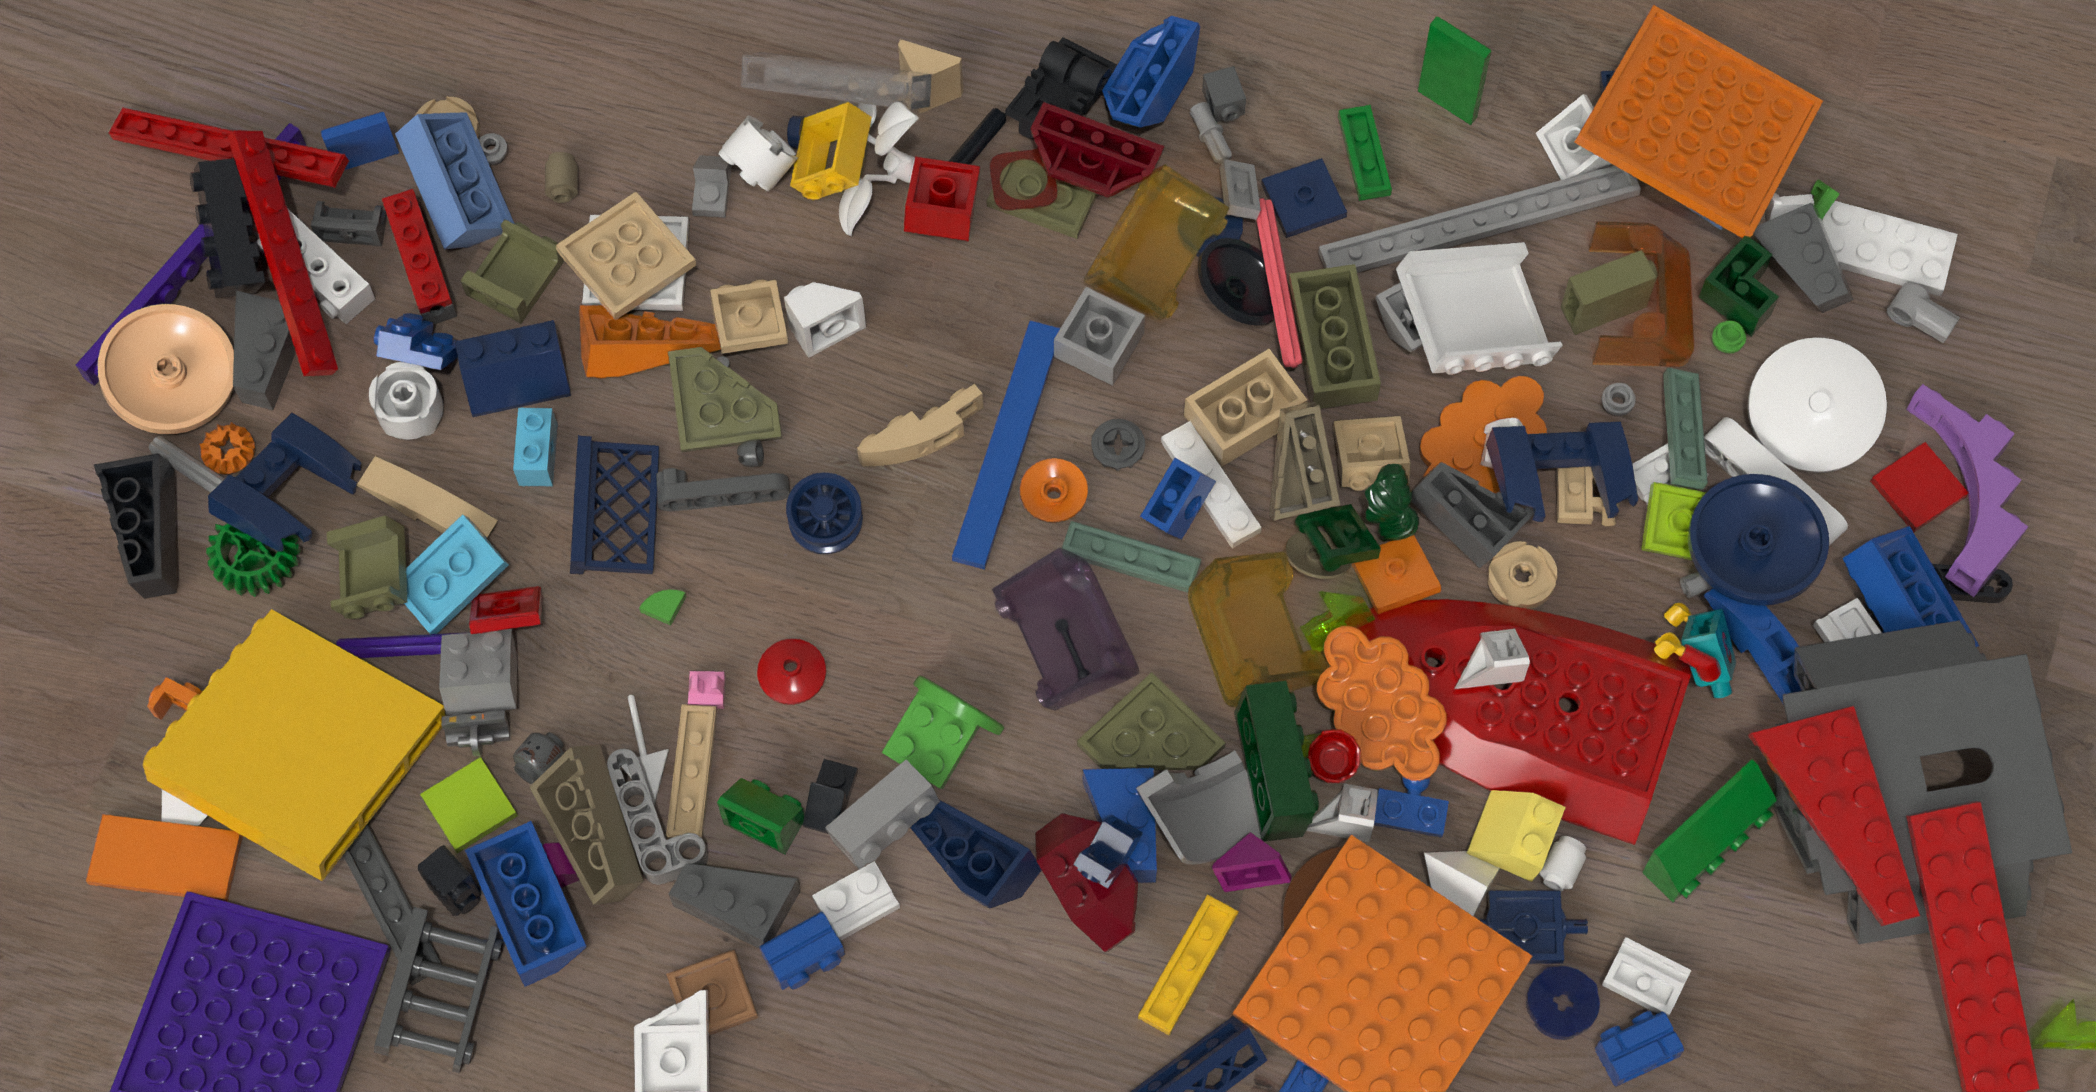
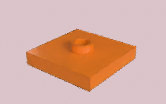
M1415 535L1403 540H1392L1379 545L1381 551L1378 559L1352 563L1377 614L1441 592V584Z

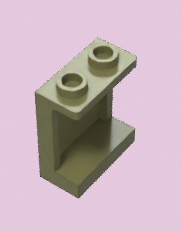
M504 219L501 223L503 231L501 237L475 273L467 270L460 281L466 296L522 324L564 261L556 250L558 243L547 236L541 238L533 234L524 224L520 222L513 224Z
M385 515L327 532V545L339 551L340 599L330 602L332 610L340 613L346 619H360L366 613L389 611L395 605L408 602L405 532L403 525Z

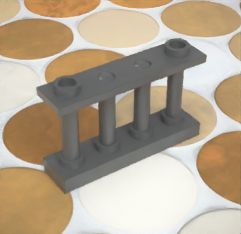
M414 907L375 1041L374 1053L388 1056L391 1046L398 1047L399 1044L455 1057L452 1072L459 1073L462 1063L468 1065L470 1063L475 1044L468 1042L490 960H498L503 940L496 939L498 928L491 926L488 940L432 927L433 923L427 922L428 910ZM429 940L484 954L479 973L475 974L422 961L423 957L417 956L420 942L427 944ZM418 975L474 988L469 1009L413 995V991L407 990L410 978H418ZM411 1009L465 1023L460 1042L456 1043L403 1030L404 1026L397 1024L401 1011L408 1013V1010Z

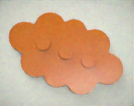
M1526 376L1513 377L1501 387L1487 380L1475 381L1467 386L1463 392L1462 401L1446 406L1440 415L1439 426L1428 430L1421 439L1419 453L1422 461L1428 466L1423 478L1440 462H1443L1479 481L1478 485L1495 494L1497 492L1501 493L1494 469L1480 465L1487 435L1484 433L1485 426L1496 420L1517 418L1525 426L1527 434L1547 433L1545 422L1537 415L1544 399L1542 387L1536 380Z
M1341 626L1334 629L1328 634L1324 642V655L1330 667L1318 679L1317 694L1326 708L1335 711V729H1341L1356 739L1361 748V764L1370 770L1382 771L1394 765L1399 774L1405 779L1411 781L1429 779L1439 766V751L1433 740L1443 732L1446 726V712L1443 705L1437 699L1428 696L1429 680L1427 675L1421 669L1408 665L1407 650L1395 638L1382 636L1369 642L1367 637L1355 627Z

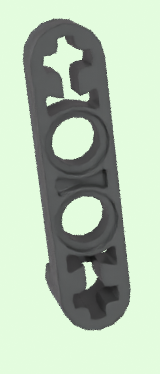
M668 468L656 473L658 508L663 511H683L772 502L786 499L790 494L789 478L787 475L780 473L687 482L684 470Z

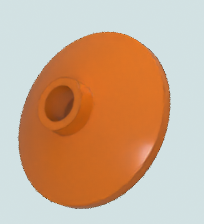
M1052 458L1035 463L1026 471L1020 484V497L1024 507L1031 515L1046 522H1061L1074 517L1083 508L1088 496V485L1082 471L1073 463L1063 459ZM1056 491L1060 494V497L1051 499L1048 497V494Z

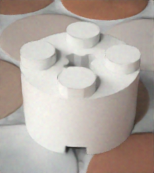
M747 116L725 142L718 154L731 165L736 164L742 170L739 175L747 183L754 187L758 184L769 192L795 163L798 157L794 156L796 154L794 150L773 130L771 132L765 129L761 130L760 128L763 123L752 116Z
M397 362L387 366L386 371L372 380L369 388L370 404L379 424L387 435L410 440L429 436L436 431L443 414V400L434 378L424 367Z

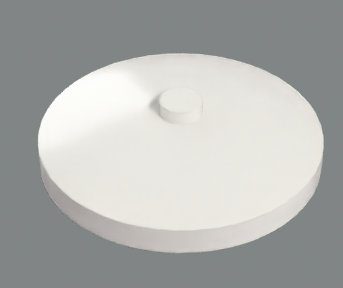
M1828 338L1801 339L1778 349L1767 358L1756 373L1748 396V417L1757 441L1787 467L1806 473L1837 471L1860 459L1869 451L1879 437L1887 411L1885 388L1873 364L1852 346Z

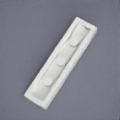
M1190 421L1161 437V443L1172 460L1177 458L1216 481L1203 506L1232 549L1261 533L1262 527Z

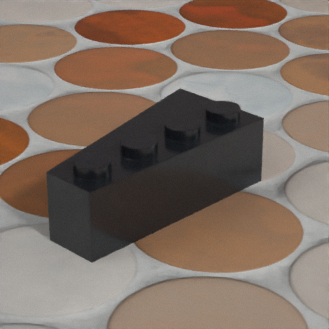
M235 159L198 162L194 172H190V184L192 191L198 192L200 205L195 206L198 225L203 224L205 237H201L202 253L204 257H209L211 270L206 271L209 290L214 289L215 298L236 296V291L255 294L265 283L263 271L256 272L260 255L257 243L254 244V242L249 241V236H252L253 223L249 210L242 209V204L246 203L247 196Z

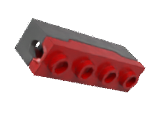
M414 189L382 198L423 320L433 322L434 325L457 317ZM436 305H441V306H442V307H441L440 309H438V310H435V311L430 310L433 306H436Z

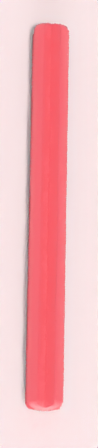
M1261 198L1259 199L1261 211L1256 221L1283 365L1293 369L1303 362L1274 205L1271 200Z

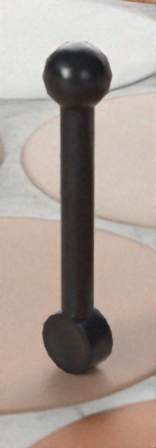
M1059 619L1055 623L1056 631L1062 634L1078 670V680L1087 682L1091 674L1089 670L1084 668L1068 632L1069 624L1067 620Z

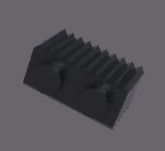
M445 845L440 846L418 864V871L428 888L437 896L443 906L451 912L452 916H458L460 913L466 914L477 905L481 893L474 879Z

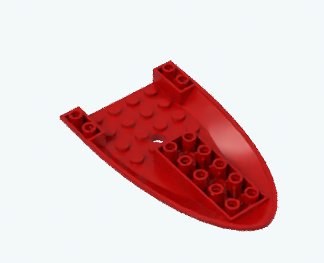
M1451 599L1418 600L1377 614L1373 607L1355 614L1341 624V626H1352L1359 629L1369 642L1382 636L1399 640L1407 650L1408 665L1421 669L1427 675L1429 680L1428 696L1437 699L1443 705L1446 712V726L1443 732L1433 740L1439 751L1440 765L1490 791L1537 794L1565 807L1561 820L1632 845L1636 844L1653 797L1692 673L1689 664L1678 659L1679 655L1673 653L1667 659H1663L1655 653L1654 648L1657 646L1655 643L1581 620L1521 607ZM1508 629L1516 630L1530 661L1524 681L1507 683L1508 686L1505 690L1497 689L1494 685L1454 689L1480 641V633ZM1428 658H1437L1441 661V666L1432 667L1426 662ZM1563 698H1572L1578 704V710L1572 713L1565 712L1561 709L1559 701Z

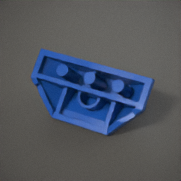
M1170 16L1163 20V24L1151 28L1132 40L1102 90L1113 120L1137 127L1164 122L1193 73L1200 33L1199 23Z

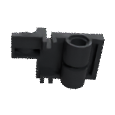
M1064 37L1059 42L1053 40L1046 47L1040 59L1039 68L1031 71V77L1027 76L1024 87L1006 108L1005 114L1019 121V133L1034 141L1031 126L1043 102L1081 116L1085 115L1101 95L1117 64Z

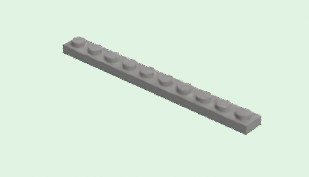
M1614 165L1319 246L1318 253L1324 269L1355 264L1358 273L1402 261L1410 251L1445 249L1638 196L1641 188L1636 177Z

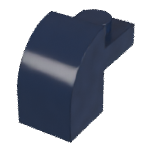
M1112 815L1102 822L1091 845L1080 852L1074 866L1078 867L1077 871L1081 872L1085 878L1109 888L1127 864L1143 833Z

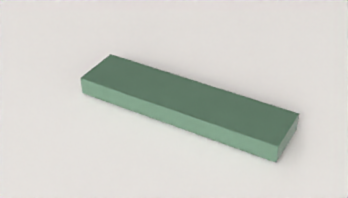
M1667 368L1663 373L1671 484L1703 490L1708 481L1699 374Z
M1074 521L1070 522L1061 548V556L1190 594L1201 565L1200 558Z

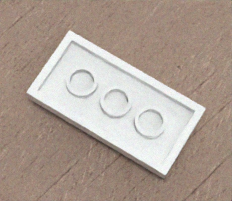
M1838 201L1832 204L1822 222L1841 269L1901 286L1907 282H1912L1923 287L1928 293L1938 296L1942 295L1958 234Z

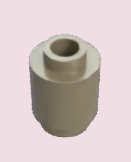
M555 152L549 155L548 161L545 163V195L554 202L566 203L578 194V164L572 154Z

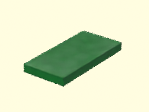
M1436 16L1429 26L1418 92L1469 125H1472L1478 117L1491 49Z

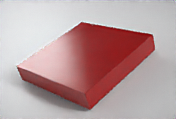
M1926 442L1874 475L1870 481L1907 526L1911 527L1913 533L1965 499L1969 494Z
M534 586L478 594L471 604L469 618L471 634L540 625L543 602L541 587Z

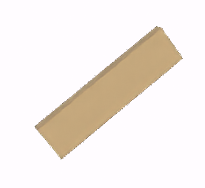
M682 704L666 832L667 840L686 833L697 834L703 839L717 719L716 706Z

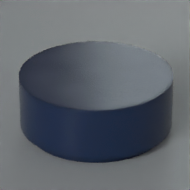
M792 116L788 122L787 140L791 148L798 149L805 116Z

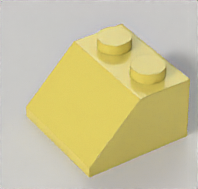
M1491 790L1466 853L1532 882L1544 866L1565 807L1534 793Z

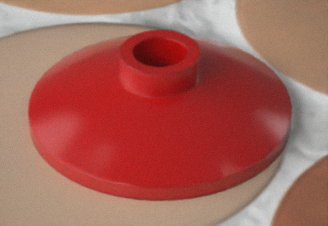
M785 639L774 643L762 654L757 667V677L760 687L769 698L778 703L795 705L810 700L821 690L826 679V664L821 652L811 643L801 639ZM788 663H795L797 665L794 671L784 669Z

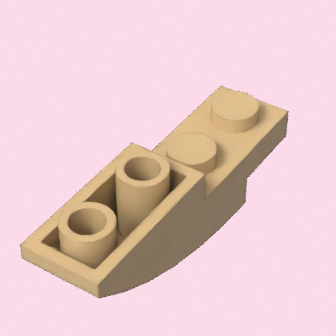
M973 384L967 389L962 388L956 391L950 397V400L941 407H933L928 410L921 420L917 418L913 411L905 416L899 415L889 422L886 429L877 435L870 434L862 440L860 446L857 447L860 464L862 466L898 464L923 457L952 444L964 436L963 421L983 408V393Z

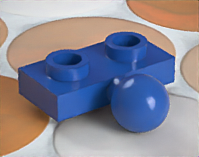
M1402 777L1407 793L1379 788L1374 825L1442 838L1449 801L1421 796V792L1428 788L1430 778L1422 781H1411Z

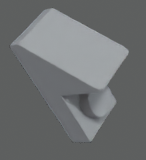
M700 155L693 167L695 176L692 204L693 216L726 218L732 165L727 163L722 157Z

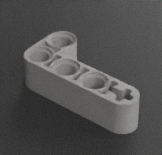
M618 749L612 752L607 761V768L645 878L652 884L660 885L676 880L686 863L706 866L708 852L703 839L697 834L686 833L668 840L665 839L636 754L629 749ZM621 765H628L632 781H625ZM636 794L644 796V800L640 805L635 807L627 805V800L631 796ZM650 826L655 828V832L650 838L642 839L637 836L643 827ZM693 846L700 849L698 856L694 859L682 857L683 851L688 847ZM661 858L666 861V865L660 871L648 869L650 862L654 859Z

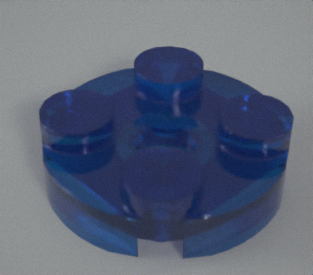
M1567 966L1548 967L1533 980L1526 997L1528 1014L1530 1013L1531 1019L1535 1022V1027L1544 1035L1558 1040L1572 1039L1574 1036L1581 1035L1589 1030L1598 1016L1600 999L1597 984L1588 978L1586 974L1575 968ZM1562 994L1568 996V1000L1572 1002L1573 1007H1566L1564 1011L1558 1010V1003L1553 1001L1554 997H1560Z

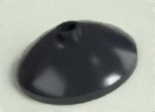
M1232 238L1218 239L1210 243L1201 253L1198 260V277L1203 291L1210 302L1221 313L1240 323L1258 326L1274 321V312L1262 251L1247 242Z

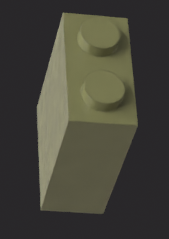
M1640 250L1569 277L1561 310L1574 335L1647 308L1658 277L1657 269L1653 261L1647 260L1643 251Z

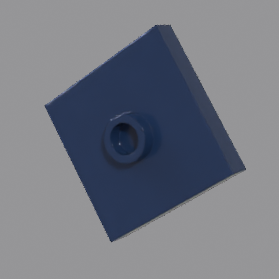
M1322 158L1268 176L1261 181L1268 200L1273 202L1275 216L1286 238L1347 217V210Z

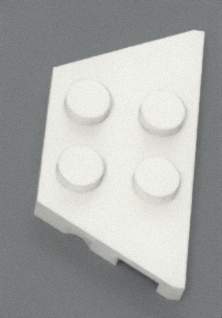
M700 990L694 993L693 996L670 1006L658 1015L634 1026L635 1092H710L708 990Z

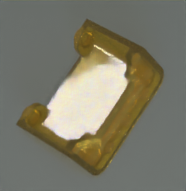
M1166 164L1153 170L1149 178L1143 180L1136 189L1086 273L1084 282L1094 289L1157 320H1162L1165 317L1169 319L1179 305V302L1176 300V288L1205 239L1212 236V234L1218 236L1222 232L1228 221L1224 217L1230 208Z
M1285 552L1215 558L1189 586V604L1220 692L1229 707H1237L1246 685L1287 680L1289 692L1317 684L1320 675L1327 669L1326 659L1318 650L1303 651L1283 594L1288 590L1293 580V570L1288 563Z

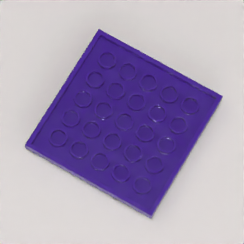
M187 891L110 1092H340L391 948L386 944Z

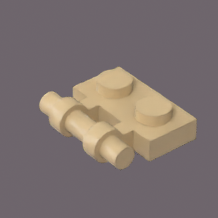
M1591 467L1556 468L1557 523L1592 524L1593 512H1599L1602 514L1603 526H1614L1616 524L1615 517H1607L1601 497H1593V484H1596Z

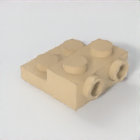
M756 280L750 284L738 286L723 285L717 289L710 290L711 306L722 354L788 344L776 280Z
M1401 416L1334 421L1333 432L1338 453L1337 465L1342 487H1351L1355 491L1365 490L1376 481L1381 468L1392 463L1402 465L1406 470L1409 480L1410 459Z

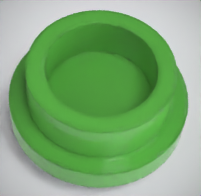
M1725 321L1718 324L1712 333L1714 346L1724 353L1738 352L1743 348L1746 341V333L1743 327L1735 321Z

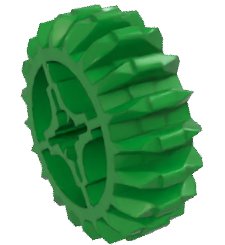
M228 523L224 526L215 524V530L218 535L209 536L208 541L212 546L206 548V554L210 558L207 564L210 570L214 571L213 576L218 582H223L222 584L225 589L230 591L235 588L236 593L241 596L248 589L250 595L256 597L260 588L269 594V586L274 583L282 588V581L280 580L282 576L292 578V572L288 567H297L299 561L295 556L301 554V548L296 544L299 542L298 535L293 534L281 539L283 551H277L276 555L272 557L269 552L271 547ZM234 545L238 551L233 557L235 561L229 566V552Z

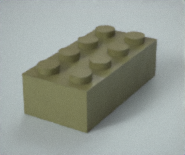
M1356 265L1290 273L1288 285L1310 402L1314 401L1320 406V409L1378 401L1381 381Z

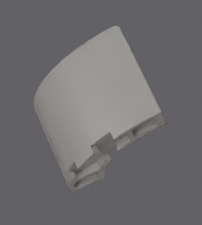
M1235 750L1210 764L1197 768L1194 772L1196 775L1194 777L1187 778L1184 772L1171 773L1166 769L1136 788L1182 863L1193 865L1217 860L1250 832L1261 839L1248 775Z

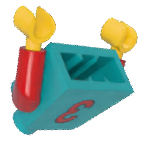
M1675 603L1666 611L1664 617L1675 627H1678L1683 621L1687 622L1681 638L1682 645L1675 634L1668 632L1655 641L1657 644L1654 648L1655 653L1663 659H1667L1673 653L1679 655V660L1689 664L1696 685L1698 687L1709 685L1713 698H1723L1732 694L1730 680L1733 677L1736 659L1723 609L1691 615L1690 610L1685 604Z

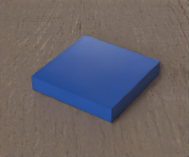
M384 112L321 131L327 151L345 154L349 162L345 170L399 154Z

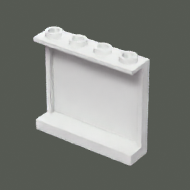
M1525 242L1410 251L1398 265L1396 271L1432 373L1446 372L1448 375H1453L1464 370L1476 369L1477 372H1483L1494 367L1513 369L1525 364L1543 366L1551 362L1553 356L1563 346L1561 342L1548 343L1523 275L1520 263L1529 254Z

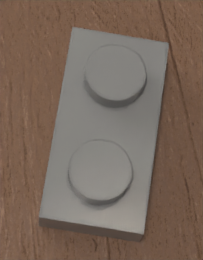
M1224 159L1219 169L1225 214L1256 220L1261 208L1255 166Z

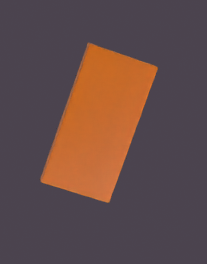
M102 814L86 882L94 886L185 897L188 891L228 902L243 836L233 830Z

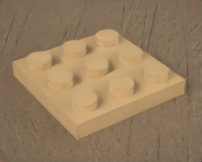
M634 192L556 245L558 254L615 320L696 266L695 258L637 192Z

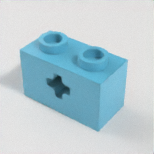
M518 408L513 471L519 486H553L558 424L552 408Z

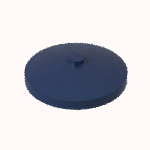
M1744 474L1718 483L1701 498L1690 521L1688 546L1696 569L1704 580L1719 593L1745 604L1775 605L1801 595L1816 581L1827 559L1829 532L1821 510L1802 489L1775 476Z

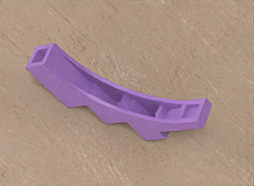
M1922 384L1915 392L1906 410L1932 427L1944 440L1961 469L1967 491L1969 492L1970 520L1968 534L1960 555L1954 561L1945 577L1972 597H1975L2019 543L2028 528L2016 515L2002 509L2021 482V479L2015 476L2010 469L1996 462L2006 450L2015 433L2010 431L2002 422L1994 420L1987 414L1980 422H1977L1969 413L1960 410L1945 400L1940 393Z

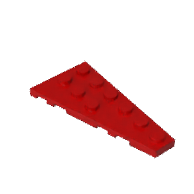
M1854 706L1750 733L1748 736L1753 744L1759 747L1768 760L1767 764L1774 774L1777 773L1789 790L1790 797L1821 841L1824 840L1835 856V861L1856 886V891L1881 927L1920 916Z

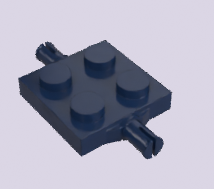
M1489 891L1487 895L1486 919H1478L1532 955L1528 964H1563V942L1566 934L1588 933L1587 919L1566 920V916L1561 908V891Z

